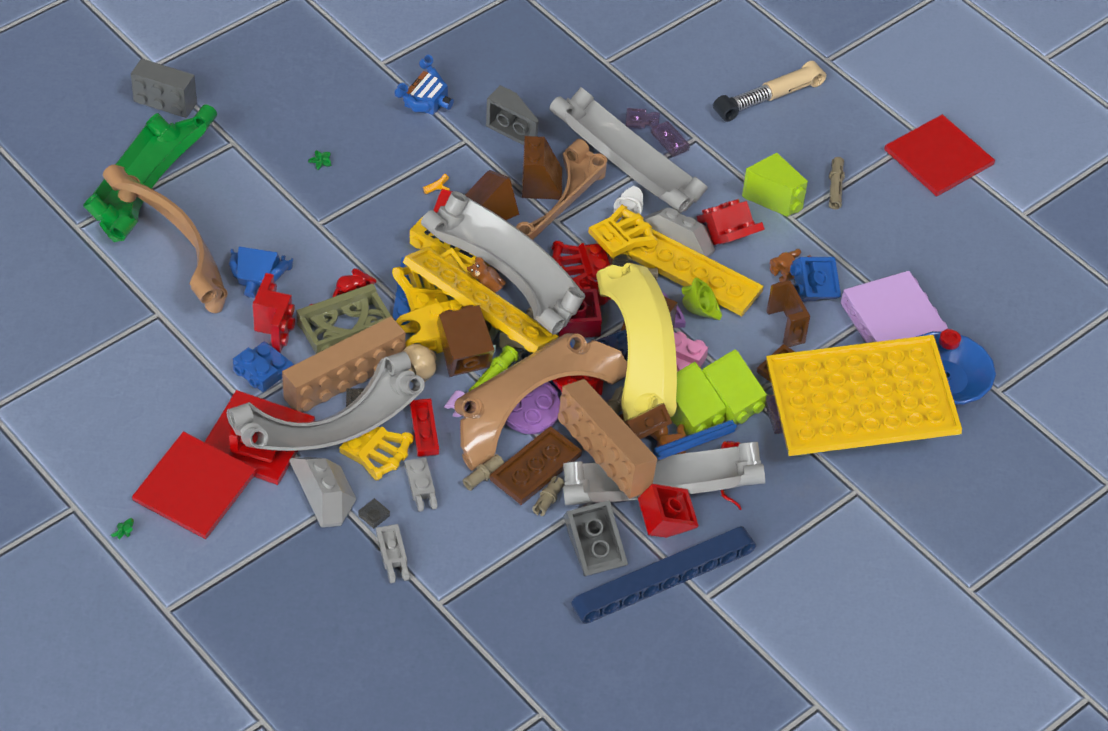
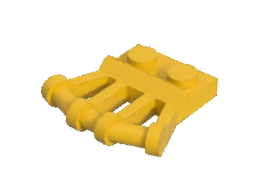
M623 204L611 217L590 226L588 231L612 258L624 252L629 253L635 247L647 246L652 248L658 244L657 238L652 233V226L643 220V216L640 213L636 214L628 210L627 206ZM624 216L627 218L623 221L616 223L620 217L622 218ZM632 225L637 226L627 232L623 231L624 229ZM640 234L645 235V237L634 238Z
M408 266L393 268V277L404 290L411 311L448 301L447 295L442 292V289L439 287L435 289L434 284L427 282L423 276L421 277L425 288H422L418 273L411 271ZM405 275H409L411 284H410V282L407 280V278L405 277Z
M378 426L355 439L344 442L339 449L341 454L363 465L370 475L378 481L382 478V475L392 470H397L401 460L404 461L408 457L409 445L413 443L414 436L408 432L402 434L388 432L383 426L381 428ZM386 441L400 443L401 445L397 448ZM379 448L393 457L388 458L376 450ZM369 458L382 464L383 466L379 468L375 467L371 463Z

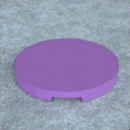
M549 382L538 386L517 404L505 423L513 430L524 434H540L548 427H553L558 420L560 399L557 395V390Z

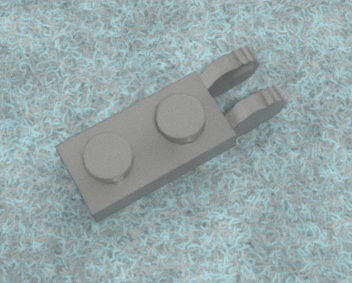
M426 457L405 461L407 478L418 512L424 510L422 499L429 498L431 508L437 509L435 489Z
M398 524L376 528V535L384 567L387 569L389 582L395 583L396 576L393 570L395 567H401V575L404 581L409 580L407 557Z

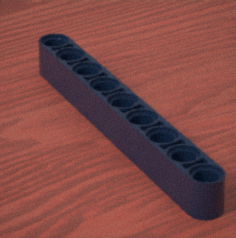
M743 526L737 527L576 596L572 600L571 605L584 624L591 623L742 558L754 551L756 543Z

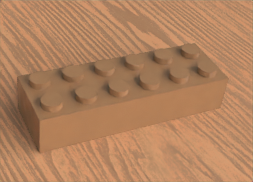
M389 317L283 370V395L285 401L292 409L305 412L340 393L346 392L349 388L359 383H364L373 376L382 358L402 352L405 349V331L392 317Z
M585 379L563 386L558 413L559 422L569 430L571 435L582 445L583 449L594 458L595 462L603 468L607 476L618 485L619 489L629 499L641 495L653 484L657 457Z

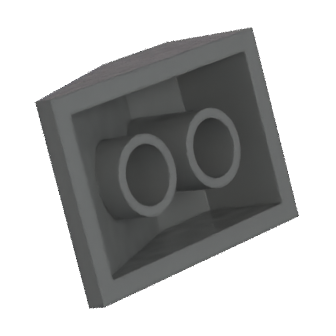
M500 85L487 98L486 127L524 145L525 136H538V119L516 92Z
M610 500L569 510L563 515L569 538L584 576L628 565Z

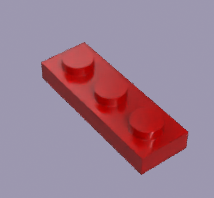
M431 398L413 400L410 403L417 457L439 455Z

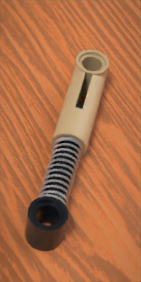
M809 61L801 69L765 82L762 87L742 95L730 98L727 95H721L714 101L713 109L725 122H729L735 119L742 109L744 110L765 100L772 101L810 85L818 87L826 80L827 76L815 61Z

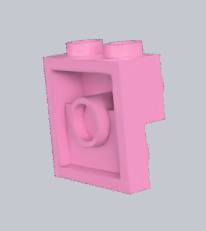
M678 331L674 333L677 372L693 362H696L701 367L708 353V347L701 340L693 341L688 339L683 332Z

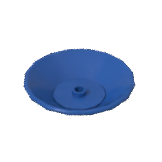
M940 331L919 335H934L955 404L963 405L979 400L992 389L996 377L994 362L981 345L969 337L960 335L959 347L954 350H948L939 343Z

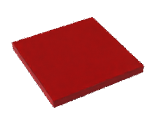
M943 114L886 144L884 149L935 196L941 195L995 163L993 157Z
M236 390L205 440V443L254 467L257 471L254 477L279 485L291 464L290 459L295 457L298 450H278L271 463L230 452L229 434L232 426L227 418V410L250 402L265 414L287 422H313L315 417Z
M183 431L133 494L132 500L207 539L256 475L257 471L254 467Z

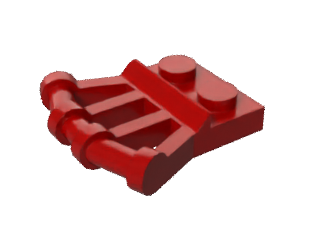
M554 241L552 244V258L569 276L578 275L572 279L584 278L587 280V277L591 276L594 280H597V272L610 266L606 251L598 243L589 245L581 243L579 246L565 245L561 241ZM561 253L570 254L569 256H560ZM578 263L581 264V265H576V266L564 267V265H571V264H578Z

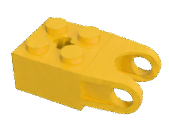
M456 299L425 306L400 316L396 322L405 333H415V335L406 340L405 348L414 343H419V345L427 347L429 350L436 351L437 354L442 353L443 348L437 326L438 316L446 310L456 311L465 306L460 305ZM405 321H410L408 324L401 325Z

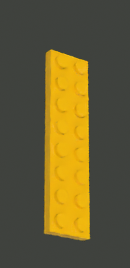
M632 225L624 229L623 231L627 232L637 226ZM651 229L652 233L658 240V244L655 247H635L629 253H622V255L647 268H657L660 275L682 286H690L694 278H699L710 286L718 305L740 316L745 314L763 292V285ZM640 234L634 238L645 237V235Z
M429 247L405 256L403 263L411 271L420 274L427 282L442 289L444 294L452 296L462 306L480 305L484 319L491 323L492 327L507 334L511 340L523 345L527 351L534 353L558 338L556 334L550 333L540 323Z

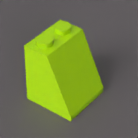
M775 153L746 168L742 197L788 217L803 209L808 181L778 153Z
M736 349L703 368L702 372L726 406L725 421L733 420L737 425L739 423L742 424L750 416L760 413L765 408L767 394Z
M693 362L677 372V407L675 414L671 417V421L677 427L679 424H683L686 436L723 423L726 406L698 364Z

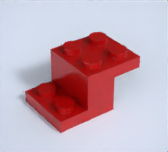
M739 199L702 210L703 214L696 216L699 223H707L713 245L730 242L765 230L762 222H754L747 201L739 202Z
M265 273L253 301L254 331L271 334L272 347L281 353L283 346H287L289 331H293L295 326V318H293L295 305L292 304V295L276 292L277 284L274 283V274Z

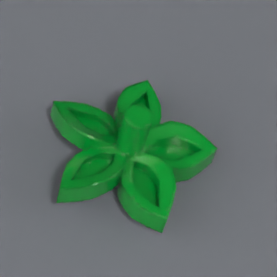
M316 150L315 157L310 158L308 162L316 163L317 170L322 165L326 167L332 166L329 159L331 153H321Z
M129 518L124 523H118V530L110 535L112 537L117 536L119 540L124 534L126 537H129L131 535L130 532L133 530L134 520Z

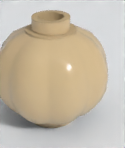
M419 344L409 345L403 350L410 358V371L423 378L424 382L434 375L436 371V354L432 350Z

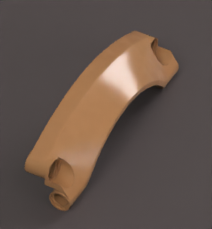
M116 164L108 166L103 172V177L113 190H119L118 197L122 201L129 203L135 201L136 197L140 198L172 222L193 244L197 253V267L189 283L191 289L199 300L205 304V308L209 312H221L228 292L224 288L219 269L212 254L191 219L167 197L140 183L137 177L128 175L124 167Z

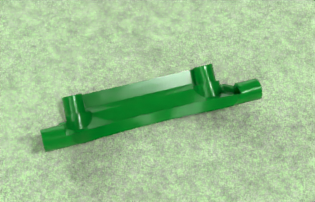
M204 104L193 118L179 121L175 124L173 122L169 124L159 113L154 114L146 122L144 128L117 161L116 165L124 167L128 175L137 177L140 183L152 189L165 171L206 132L217 117V111L212 106ZM104 179L91 197L86 200L83 207L97 221L101 220L99 225L113 242L124 241L138 223L139 211L144 201L138 197L133 202L122 201L118 197L119 190H113Z

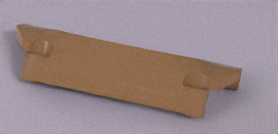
M575 140L563 153V161L567 172V185L558 203L539 219L531 223L520 222L517 224L516 228L532 240L596 180L605 178L607 158L602 154L590 152L589 146L584 140Z
M566 333L459 397L455 402L454 408L459 415L464 416L460 420L461 448L464 452L462 457L467 467L473 471L479 464H484L495 455L498 439L507 418L517 404L538 386L560 377L573 375L594 377L611 385L626 377L627 361L621 351L595 340L587 343L580 334ZM572 338L575 340V345L573 348L570 345V341ZM468 401L470 403V409L466 412L464 407L466 402Z

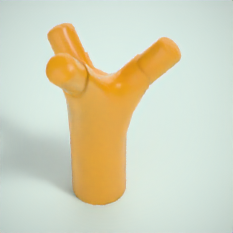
M444 174L436 182L424 186V193L428 194L442 189L450 191V188L443 186L449 179V176Z

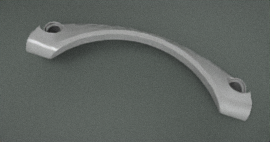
M582 87L578 89L571 99L567 98L565 100L559 96L551 103V112L563 120L578 135L656 197L665 201L673 209L677 210L678 213L687 211L693 202L696 203L708 189L702 181L695 176L693 178L625 126L597 103L594 97Z
M457 191L451 192L445 206H440L437 213L433 210L428 211L421 220L422 226L439 240L482 258L511 280L528 300L534 319L550 333L557 334L568 324L571 316L577 313L585 298V294L568 273L531 238L464 194Z
M405 351L382 358L363 392L346 408L325 419L304 423L287 422L265 414L250 402L228 409L227 418L235 434L241 436L243 443L248 447L285 451L318 449L350 441L377 428L394 417L422 393L425 383L423 378L409 370L411 368L410 358ZM411 380H412L413 383H414V386H413L412 389H410V387H409V383H410ZM256 432L258 440L253 443L252 436Z
M758 442L742 443L738 447L676 454L657 460L653 484L688 489L689 494L765 484L764 465L761 464L759 444ZM582 461L563 464L565 505L600 503L608 500L610 502L638 500L640 496L629 499L597 463L583 464Z

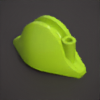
M696 277L693 279L692 285L682 287V294L684 295L682 303L689 312L698 316L721 320L722 313L716 297L708 284Z

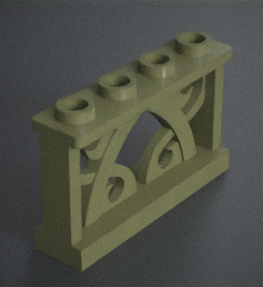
M374 284L296 310L297 325L302 329L316 354L389 317L393 318L379 297ZM374 304L376 309L369 310V305ZM343 314L350 317H359L358 322L352 329L339 328L333 325L337 322L338 316ZM369 315H378V316H380L382 319L377 320L376 317H374V316H369ZM312 325H314V326H316V327L318 328V329H316L314 332L312 331V329H311V327H310V326H312ZM322 332H325L323 335V340L319 341L317 339L318 335Z

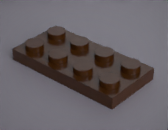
M550 426L491 473L490 481L522 505L547 485L554 476H558L564 471V463L575 462L581 457L582 450Z

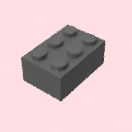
M142 58L131 72L134 102L184 118L189 116L197 104L195 75Z

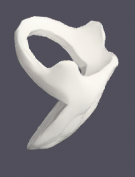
M635 186L626 189L621 197L615 200L614 212L623 204L627 206L628 210L641 214L643 210L642 191Z

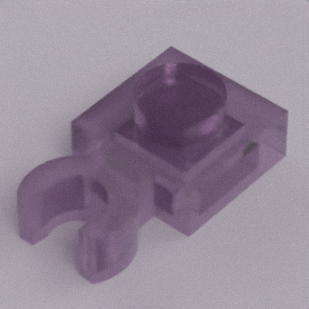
M627 108L626 126L645 129V125H649L650 127L658 128L660 113L651 112L648 114L646 109Z

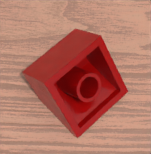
M651 484L638 498L646 529L650 536L667 538L696 529L699 526L688 489Z

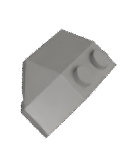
M667 207L643 217V220L648 222L653 230L706 257H710L715 251L708 227L691 217L678 213L675 209Z
M291 458L290 463L321 528L341 526L356 501V497L341 466L326 458Z

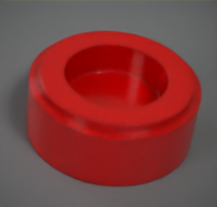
M952 329L942 331L939 338L940 345L948 350L958 348L961 341L960 334Z

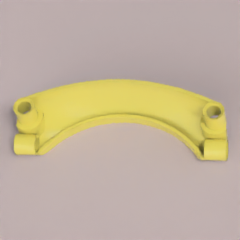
M628 262L623 267L610 265L601 269L596 274L600 295L610 297L616 302L622 312L627 331L628 361L621 398L624 421L660 403L665 404L671 418L675 414L677 407V362L673 325L664 295L657 281L645 266Z

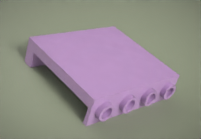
M910 271L843 290L841 304L866 343L911 338L932 331L942 332L948 329L947 324L942 321L937 309L932 306L927 294L922 291L917 279L912 276Z

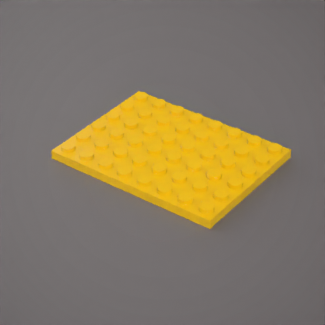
M934 335L766 356V363L789 456L962 434V426Z

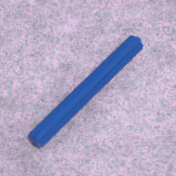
M728 420L654 448L652 453L657 457V460L664 459L733 433L735 428H737V424L733 420Z

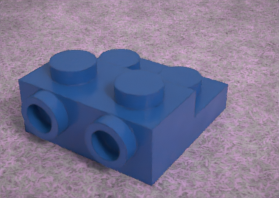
M800 257L792 261L790 273L795 278L794 287L802 301L837 299L841 297L835 257Z
M265 341L253 350L249 347L233 358V370L238 376L244 377L252 387L258 388L263 393L282 379L283 370L294 365V363Z

